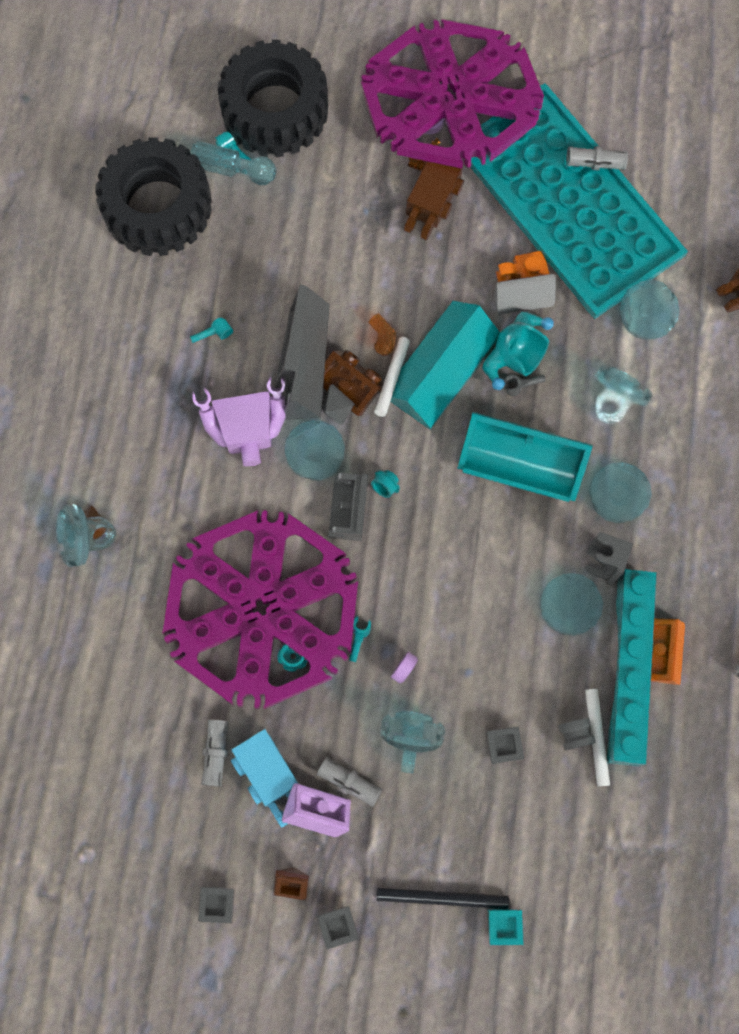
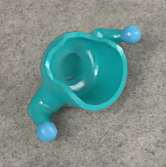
M522 311L517 315L512 324L506 326L499 333L495 349L482 365V370L492 381L493 389L501 390L505 385V381L499 378L498 370L502 367H508L524 376H528L537 368L547 351L549 339L534 327L541 326L544 330H550L554 326L552 318H541L532 313Z

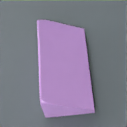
M295 783L283 812L282 822L328 836L338 837L349 831L351 800Z

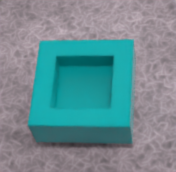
M521 909L488 910L489 945H524Z

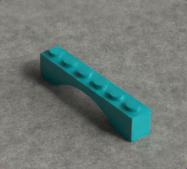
M625 569L618 578L616 599L618 626L617 671L607 745V763L646 765L657 572Z

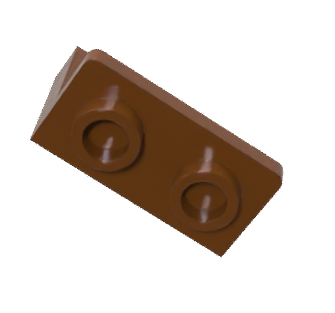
M349 350L344 352L333 351L325 361L323 388L328 391L329 387L333 384L354 403L351 411L357 416H362L377 394L381 392L383 387L381 380L383 378L373 369L368 368L366 370L358 364L360 359Z

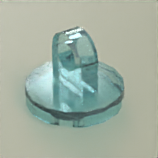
M604 364L600 366L595 374L596 378L605 385L596 400L595 413L602 422L613 424L624 417L632 402L641 406H647L653 397V393L649 388H646L643 392L639 388L641 384L637 379L615 367L607 369L608 366ZM607 401H615L619 408L615 414L607 415L602 412V405Z
M77 504L63 506L64 510H60L58 513L56 537L58 544L63 543L65 551H60V555L64 563L69 567L85 565L89 551L105 549L115 540L116 529L109 520L104 517L86 518L84 511ZM98 528H106L103 537L93 539V534Z
M399 711L395 714V717L385 716L381 721L380 728L381 738L385 742L403 750L400 772L410 774L414 773L417 752L434 751L442 747L446 732L441 722L435 724L433 723V718L429 715L413 711Z

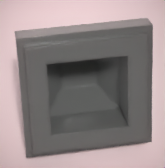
M332 384L322 400L321 408L325 414L342 425L352 410L354 403Z

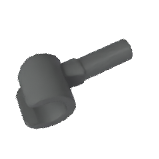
M509 375L504 381L505 384L512 382L518 384L516 388L507 390L508 395L517 396L522 388L543 383L546 379L544 375L528 379H520L516 375Z

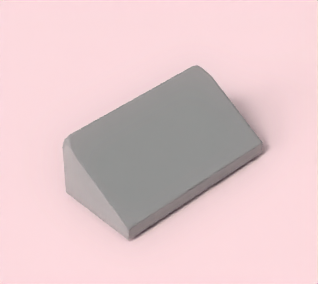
M555 274L497 282L494 291L497 313L505 314L554 306Z

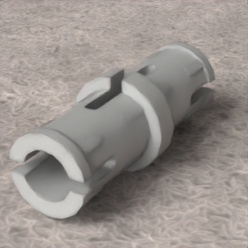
M595 146L594 149L569 147L566 157L567 166L592 167V170L597 171L600 168L625 170L628 162L627 151L602 150V147Z
M208 720L206 749L202 750V755L205 758L201 785L222 787L224 760L228 758V751H226L228 721Z
M326 757L317 773V776L341 788L343 794L347 795L349 793L372 808L383 790L358 776L359 772L354 769L351 772Z

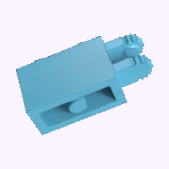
M264 729L233 748L232 752L235 757L231 759V762L240 777L246 774L252 785L247 789L256 804L258 805L263 802L265 807H269L277 822L283 828L288 823L282 822L283 811L279 809L276 801L284 796L289 798L293 784L298 783L269 733Z

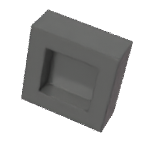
M519 726L486 732L491 764L524 759Z
M201 887L198 922L233 923L235 888Z
M350 906L317 916L327 950L359 939Z

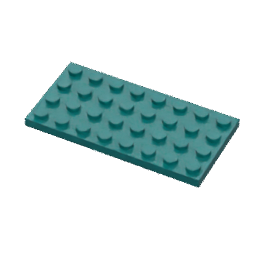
M544 83L540 86L544 98L537 124L491 162L487 154L486 162L483 165L478 157H472L470 168L538 251H542L548 264L595 320L686 257L688 250L619 169L600 168L597 171L592 170V167L567 166L566 157L569 147L594 149L595 146L599 145L550 87ZM493 116L480 126L486 137L494 138L516 120Z

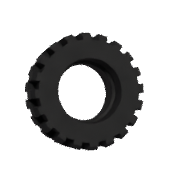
M264 40L255 42L256 46L250 48L248 45L240 49V55L234 54L228 60L229 66H224L221 71V80L218 82L217 90L224 126L227 132L232 134L235 142L240 145L243 143L244 149L251 153L257 150L260 156L268 157L269 153L275 154L276 157H284L286 152L295 154L300 152L301 146L304 145L306 148L314 142L313 136L318 137L323 131V125L327 122L329 105L325 72L321 70L319 61L314 57L311 58V53L305 48L297 49V44L288 41L287 44H282L281 40H272V43H264ZM270 86L286 87L299 95L298 100L292 106L278 112L261 111L248 103L256 92Z
M149 137L148 141L141 142V139L132 141L133 145L128 147L124 144L117 149L118 154L115 156L111 154L105 160L107 167L100 168L98 173L99 181L95 185L98 208L109 232L113 234L114 239L119 244L125 243L126 248L132 252H137L140 249L142 255L152 256L153 252H158L159 256L168 255L169 250L175 249L176 252L183 250L185 243L189 242V244H192L198 239L197 232H204L207 226L206 219L210 218L212 211L210 205L212 199L204 168L201 167L200 160L196 155L190 154V150L181 144L176 147L175 141L170 139H164V142H161L158 137ZM167 182L181 190L176 201L170 207L160 212L142 213L129 207L133 194L148 183Z

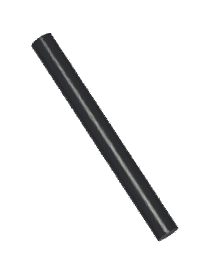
M377 887V901L494 909L509 908V896Z

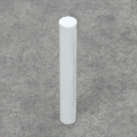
M399 337L374 411L378 416H386L410 340L406 337Z
M598 689L585 690L588 718L591 723L590 734L594 736L596 741L595 744H592L597 787L610 786Z

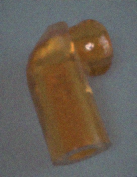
M377 313L368 322L378 333L374 349L378 354L387 356L394 350L396 331Z

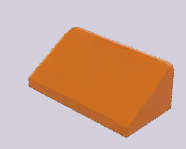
M654 618L652 682L680 685L685 623L679 619Z

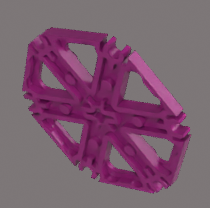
M441 19V28L439 22L433 20V29L431 30L426 29L423 23H419V33L414 25L370 58L368 64H366L367 75H362L361 90L377 139L380 136L382 144L392 139L393 141L390 143L391 151H397V155L457 168H463L462 159H464V164L467 168L471 167L472 157H478L483 165L486 162V154L491 162L537 124L539 113L542 109L544 94L525 46L521 49L520 42L510 46L511 35H504V31ZM459 34L465 37L483 39L487 45L462 65L458 66L449 37ZM415 43L420 47L428 72L393 65L389 60L407 45ZM517 64L520 67L526 87L517 90L487 83L510 65ZM448 84H449L450 89H451L454 93H456V94H455V100H454L453 94H451L449 91H447V90H448ZM377 93L416 101L398 115L388 117L382 112ZM476 113L516 121L498 136L489 138L483 134ZM445 118L454 145L446 148L421 143L417 139Z
M263 510L261 523H258L259 511H255L192 538L193 542L201 546L200 549H197L193 543L186 544L187 548L193 552V555L190 559H183L179 555L176 557L179 564L185 567V569L179 568L173 563L162 632L167 644L173 641H178L180 644L177 650L170 653L173 659H178L186 654L180 660L174 661L177 665L233 706L235 694L239 693L237 705L240 708H243L244 699L247 696L255 698V709H260L262 704L261 696H265L263 708L266 709L332 680V677L327 675L323 669L326 668L331 674L337 675L338 669L331 665L332 659L339 657L346 662L348 656L344 651L339 650V647L347 650L350 654L352 647L358 581L354 584L345 585V583H352L357 579L355 572L350 575H344L341 572L342 568L350 565L349 558H343L346 557V553L289 513L287 524L284 525L285 518L283 512H279L278 520L271 523L267 521V510ZM242 531H249L254 535L249 579L214 554L213 547L218 541ZM293 535L299 536L323 554V561L319 565L281 581L285 546L288 537ZM191 579H194L227 603V605L190 621H184L179 617L182 588L184 583ZM334 594H339L343 598L341 626L339 632L335 635L325 634L295 612ZM262 601L263 604H270L266 608L267 614L261 616L259 612H253L257 608L256 602ZM241 635L236 675L231 681L225 682L220 680L198 663L199 653ZM274 638L284 645L286 644L288 648L299 656L304 657L310 663V670L306 675L279 687L272 686L269 683Z

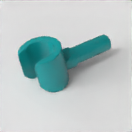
M223 132L215 137L216 145L221 153L231 149L246 165L251 163L252 160L239 149L230 132Z
M217 318L213 321L211 327L190 336L192 343H195L216 333L223 340L231 336L234 331L225 319Z
M359 616L354 618L353 634L355 636L349 661H357L363 638L367 637L371 632L370 619L368 627L360 630L356 627Z

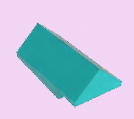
M452 301L400 371L390 402L429 430L482 364L483 358L496 343L500 332L480 305Z

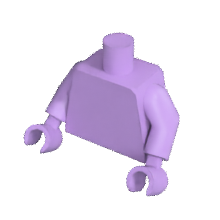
M270 377L267 382L268 391L213 400V406H209L211 395L208 389L204 388L207 394V398L204 401L196 400L194 391L192 393L194 404L201 408L199 415L205 431L219 446L227 447L230 454L241 452L243 466L260 464L259 449L271 447V439L277 437L286 418L284 412L285 396L282 395L286 386L284 377L281 378V388H274L271 385L272 378Z

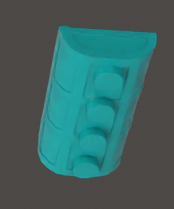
M473 411L457 469L462 470V473L562 501H575L593 444Z

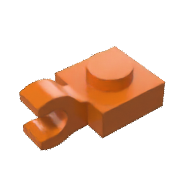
M542 251L516 255L513 263L499 264V271H496L498 282L550 274Z

